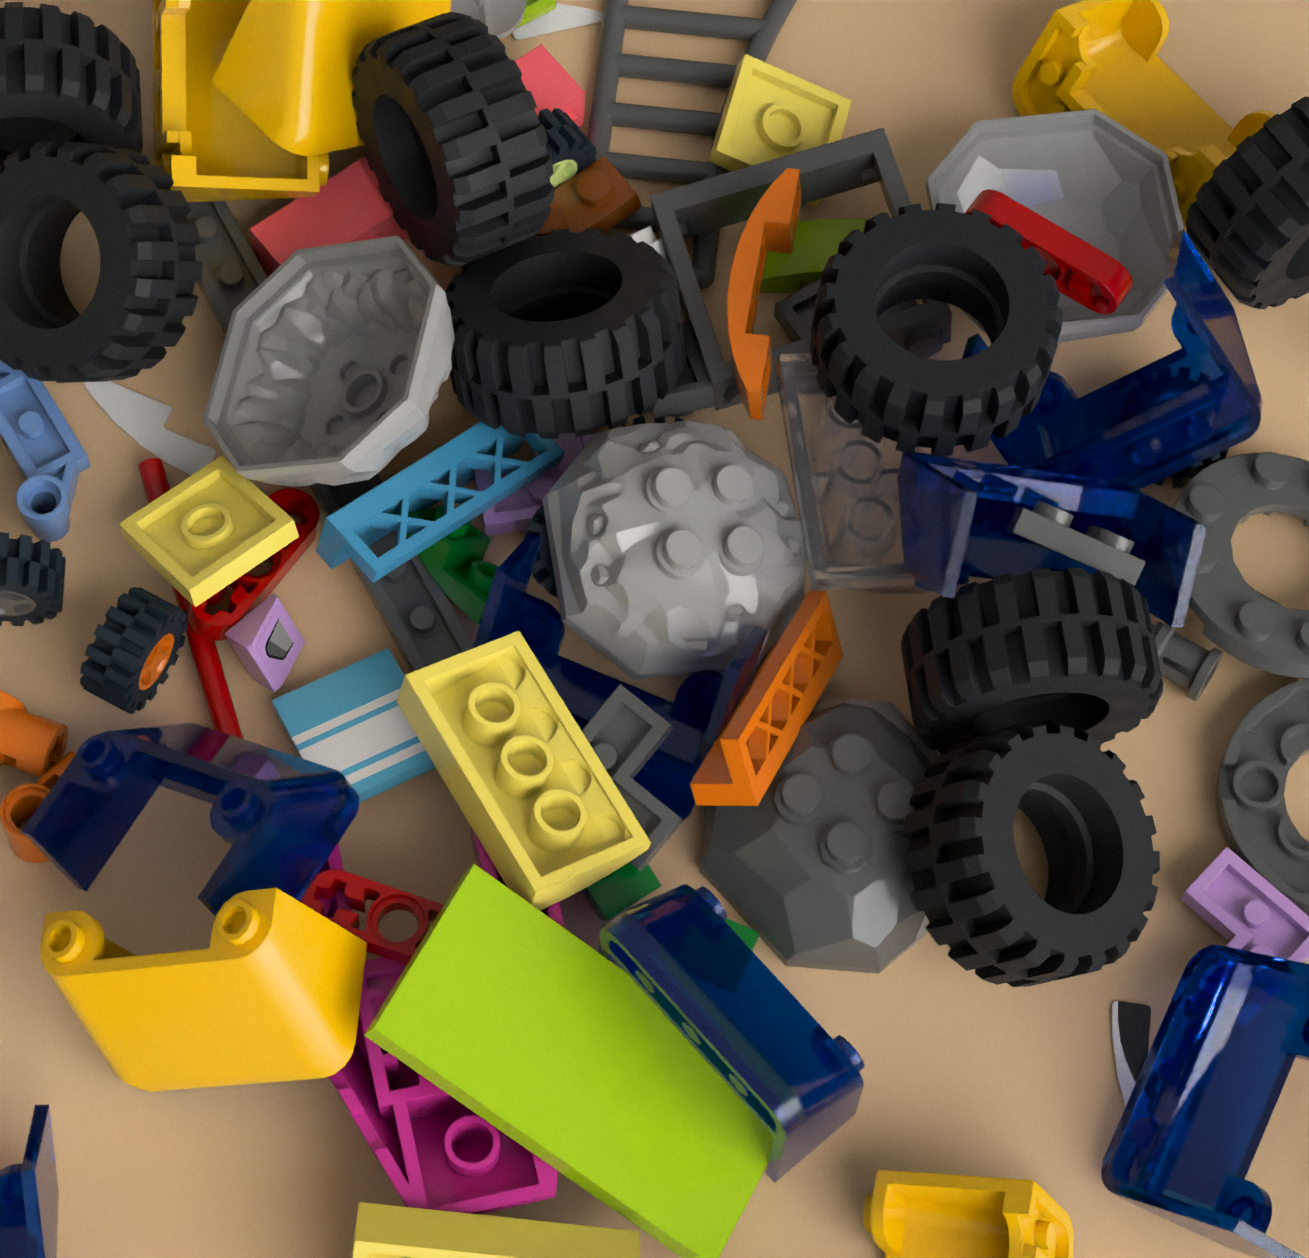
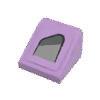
M271 594L224 633L252 679L274 693L283 685L305 644V640L278 596Z

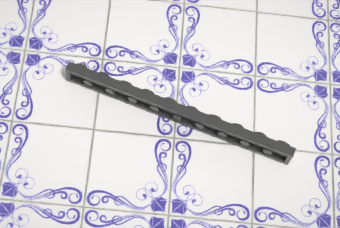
M225 201L188 202L191 212L186 214L189 224L197 225L201 241L200 245H195L196 261L203 262L202 280L196 281L225 334H227L233 310L268 277ZM377 473L370 480L336 486L315 483L309 487L325 516L328 517L383 482ZM397 531L390 532L368 547L377 557H380L396 546ZM419 555L414 556L374 583L349 558L411 672L475 648L444 591L433 579Z

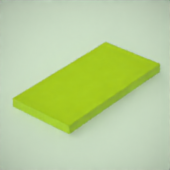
M475 864L462 874L364 1034L365 1037L682 1258L720 1257L802 1098Z

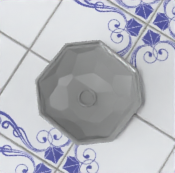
M1097 109L976 121L926 180L925 188L930 210H935L936 203L954 204L956 205L955 212L965 213L981 191L987 189L995 190L1113 257L1128 270L1133 280V286L1115 312L1111 314L1094 312L1059 292L1060 297L1057 306L1062 310V329L1057 343L1136 330L1144 323L1191 262L1190 250L1167 154ZM962 310L983 332L986 333V331L975 318H973L970 314Z

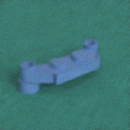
M0 361V438L26 480L17 491L16 503L24 523L32 528L35 536L46 542H55L62 539L69 531V515L79 473L91 467L89 459L44 383L29 378L22 370H13L3 361Z

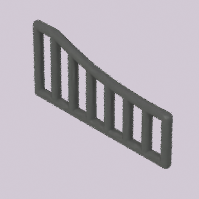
M605 0L587 136L597 150V154L594 155L596 161L605 155L624 178L690 184L730 172V170L709 161L702 162L609 152L612 126L714 136L711 145L712 149L727 100L726 96L721 113L615 103L619 77L723 87L730 90L737 65L622 54L625 29L750 41L744 55L747 54L765 62L797 0H772L762 19L629 6L628 0ZM641 207L612 228L641 230L651 226L653 232H656L652 207ZM720 228L695 235L692 266L700 289L708 288L714 282Z

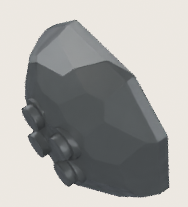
M860 698L818 700L807 721L801 726L795 742L758 806H704L699 871L753 930L759 932V937L785 966L879 974L928 933L925 927L930 922L924 911L917 912L909 894L915 891L911 874L904 875L902 855L909 852V840L902 838L906 814L913 813L915 810L909 804L916 784L919 780L926 778L924 774L927 767L939 753L936 750L933 751L921 740L913 725L892 703Z

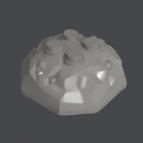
M399 236L296 250L233 310L202 419L235 470L246 479L258 480L266 484L293 487L310 486L315 483L336 486L370 480L379 473L401 449L415 441L426 431L429 424V409L433 401L439 397V387L442 382L447 381L452 369L451 353L455 335L445 291L408 244Z
M684 420L673 423L638 424L608 431H599L592 437L542 499L561 620L632 679L753 671L759 666L785 631L805 598V537L788 480L779 468L743 445L732 430L720 425Z

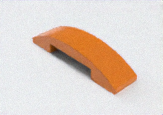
M786 168L761 197L741 234L730 271L727 293V322L732 366L742 403L750 419L763 420L773 365L770 336L753 334L768 251L792 254L801 206L800 169Z

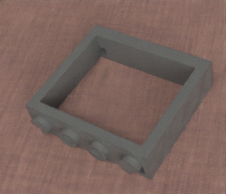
M884 128L650 195L654 226L658 238L663 239L667 260L675 273L680 305L713 385L715 411L740 404L742 400L736 385L732 360L724 362L684 238L748 220L761 197L786 168L800 169L801 204L879 182L892 218L896 217L899 207L912 204ZM921 299L923 302L921 305L877 318L884 331L894 342L915 355L924 356L926 349L951 342L952 313L948 303ZM811 337L771 348L773 365L767 396L788 389L792 391H805L819 385L816 380L818 368L811 363Z

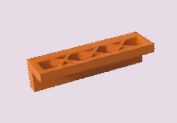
M808 591L784 633L770 649L690 782L696 806L759 805L795 742L801 726L807 721L844 656L826 591Z

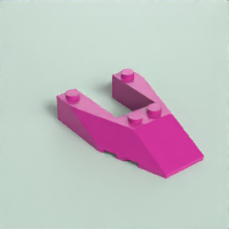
M470 826L477 866L506 886ZM337 837L271 850L278 889L303 903L304 889L315 875L331 869L344 871ZM336 891L331 900L323 898L318 900L323 905L325 917L333 918L337 909H345L352 912V908L346 905L345 894L342 891ZM559 902L541 910V912L565 928ZM384 957L365 961L354 1050L346 1065L336 1074L328 1077L405 1207L484 1214L555 1198L558 1181V1171L364 1036L407 966Z

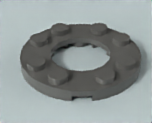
M1275 452L1240 454L1215 462L1200 471L1184 487L1169 512L1164 526L1162 558L1166 578L1172 593L1178 603L1184 600L1187 602L1192 611L1206 625L1202 633L1228 654L1255 668L1273 674L1295 678H1309V610L1286 608L1262 597L1243 579L1233 561L1231 538L1236 526L1245 522L1250 516L1260 513L1268 516L1271 512L1293 514L1303 519L1304 526L1309 527V461Z
M1306 678L1272 692L1256 704L1243 718L1232 735L1222 757L1217 778L1216 796L1220 824L1230 849L1309 916V842L1301 837L1290 820L1284 798L1288 771L1300 756L1309 752V678Z

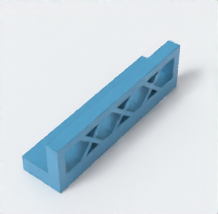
M479 422L326 517L316 552L331 569L351 558L369 580L374 583L561 463L565 452L553 439H541L536 433H527L525 437L509 434L503 426L495 430ZM523 439L539 454L529 462L509 458L519 451ZM474 470L491 472L490 487L485 490L478 491L461 488L475 479ZM501 474H507V476L501 479ZM439 501H445L444 514L436 521L408 517L409 512L426 510ZM454 503L461 504L454 509ZM397 531L396 546L380 557H377L368 547L390 532ZM406 533L414 534L413 536L406 539Z

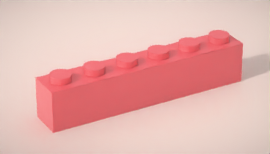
M540 44L515 60L522 73L521 80L526 90L531 91L537 108L534 109L537 117L540 110L549 109L552 113L554 108H558L566 112L581 129L585 118V91L546 48ZM366 155L330 177L326 186H320V192L315 197L297 198L249 229L253 252L268 277L298 249L399 236L404 241L409 238L408 232L405 229H401L393 217L394 212L389 202L384 201L378 188L380 184L374 170L371 171Z

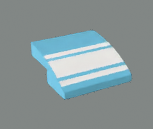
M389 648L271 700L276 716L298 753L306 776L329 816L436 768L396 702L405 675Z

